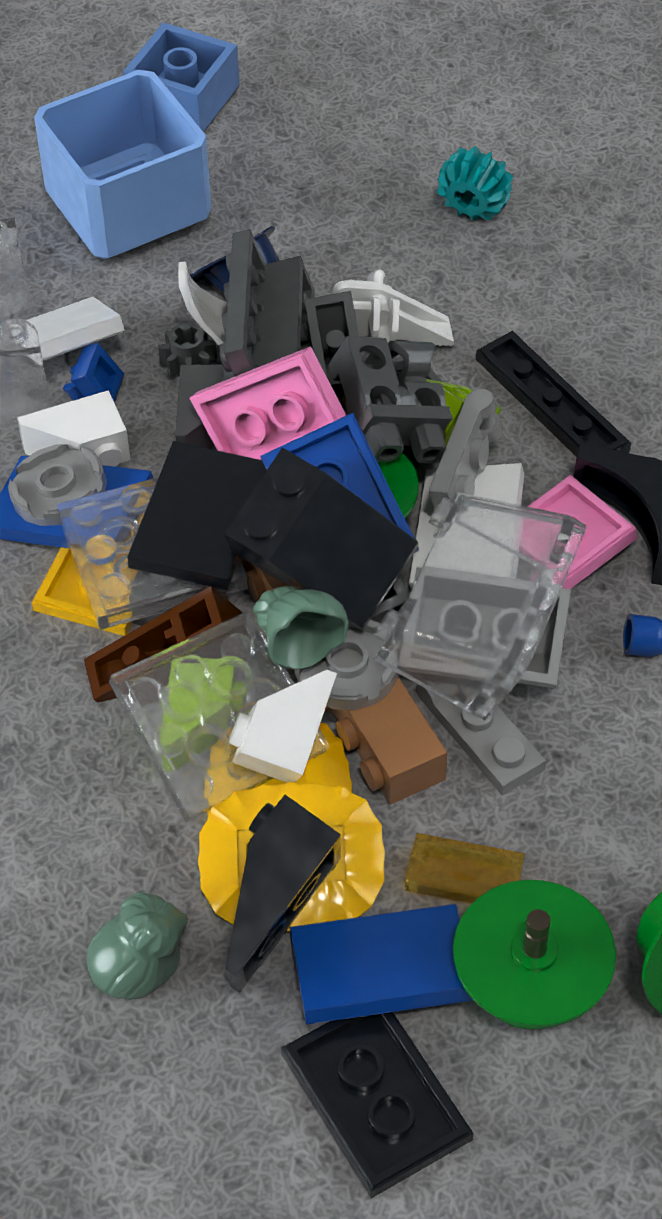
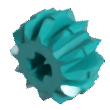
M476 146L469 151L459 147L449 157L448 161L444 162L439 171L437 193L446 198L444 206L454 207L458 210V216L464 213L469 215L473 221L479 217L491 220L494 215L501 211L502 207L506 206L511 197L513 175L505 171L506 162L496 161L492 158V151L484 154Z

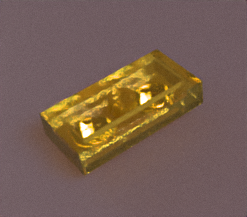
M416 832L405 878V891L473 903L478 897L494 887L521 880L525 853Z

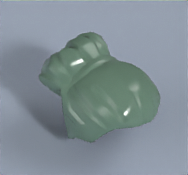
M283 586L262 593L260 600L253 607V612L256 614V622L263 631L264 636L268 639L270 658L272 662L283 668L305 669L319 663L333 648L345 643L348 632L346 611L338 600L326 592Z
M143 891L127 897L121 904V911L100 928L88 947L86 965L93 985L108 996L122 999H140L151 994L166 982L178 968L180 961L178 942L188 923L187 914L180 912L173 904L166 902L162 897L146 894Z

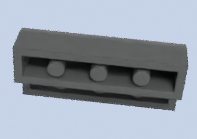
M250 229L233 233L231 253L226 255V264L230 278L229 282L224 284V294L228 308L227 312L222 313V325L226 337L225 343L220 344V357L224 367V381L311 346L313 349L304 299L314 298L315 290L301 256L265 264Z

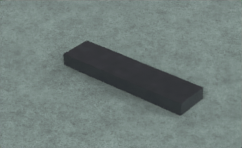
M514 331L476 350V361L576 457L580 443L605 447L625 453L630 452L631 442Z

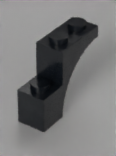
M580 443L573 477L601 500L620 511L633 523L643 537L650 553L652 562L651 584L662 585V460Z

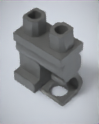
M346 336L329 363L333 381H341L347 400V415L354 414L377 462H391L398 459L404 450L403 446H412L415 460L418 463H435L446 450L443 432L453 418L450 408L446 406L442 385L426 381V376L431 368V356L436 347L432 342L390 341L387 343L386 338ZM368 351L371 353L365 361H361L359 352ZM397 355H401L404 361L393 362L392 359Z

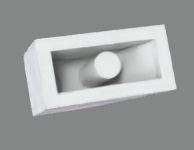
M109 390L17 417L22 447L27 455H32L40 449L53 445L68 444L69 449L80 450L79 446L89 448L100 458L102 465L116 467L119 463L131 460L127 430Z
M329 670L322 671L257 701L249 715L239 713L229 739V744L237 747L232 763L284 782L295 783L304 773L337 673Z

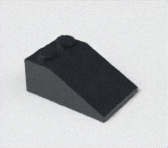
M283 447L224 533L233 553L284 584L299 589H314L332 595L343 605L348 622L362 631L419 545L417 540L327 473Z
M284 794L276 806L268 802L259 811L249 827V831L254 835L249 842L226 963V972L230 985L238 992H241L341 859V834L286 794Z

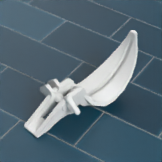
M179 262V288L186 308L199 326L220 346V344L225 343L226 335L222 325V313L227 312L228 304L226 301L220 300L200 288L192 280L187 270L186 262ZM381 269L370 273L367 281H339L333 287L331 294L351 291L359 337L386 338L387 343L396 340H407L413 342H432L435 346L449 345L451 347L454 345L449 317L384 284L385 272Z

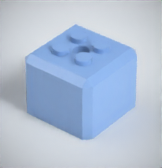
M139 69L39 107L34 120L45 190L94 256L105 260L208 218L211 211V194L206 135L154 72Z

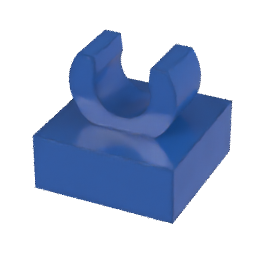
M98 342L82 348L77 364L72 366L69 371L72 374L70 380L72 383L64 385L63 390L73 400L109 390L113 401H115L124 372Z

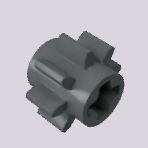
M191 323L180 324L171 331H165L166 344L158 345L160 363L167 364L168 376L170 377L174 375L180 377V365H211L210 360L217 359L216 342L208 340V333Z

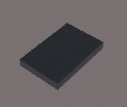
M173 441L128 554V568L228 590L240 556L231 551L224 533L267 471L262 460Z
M393 1012L329 1021L281 1047L282 1057L371 1198L473 1140V1131Z

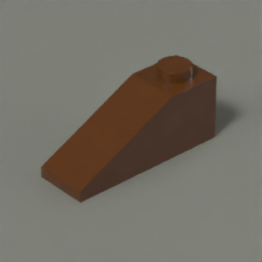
M210 586L84 659L93 699L98 703L168 687L172 658L235 661L236 663L254 653V649L242 611Z

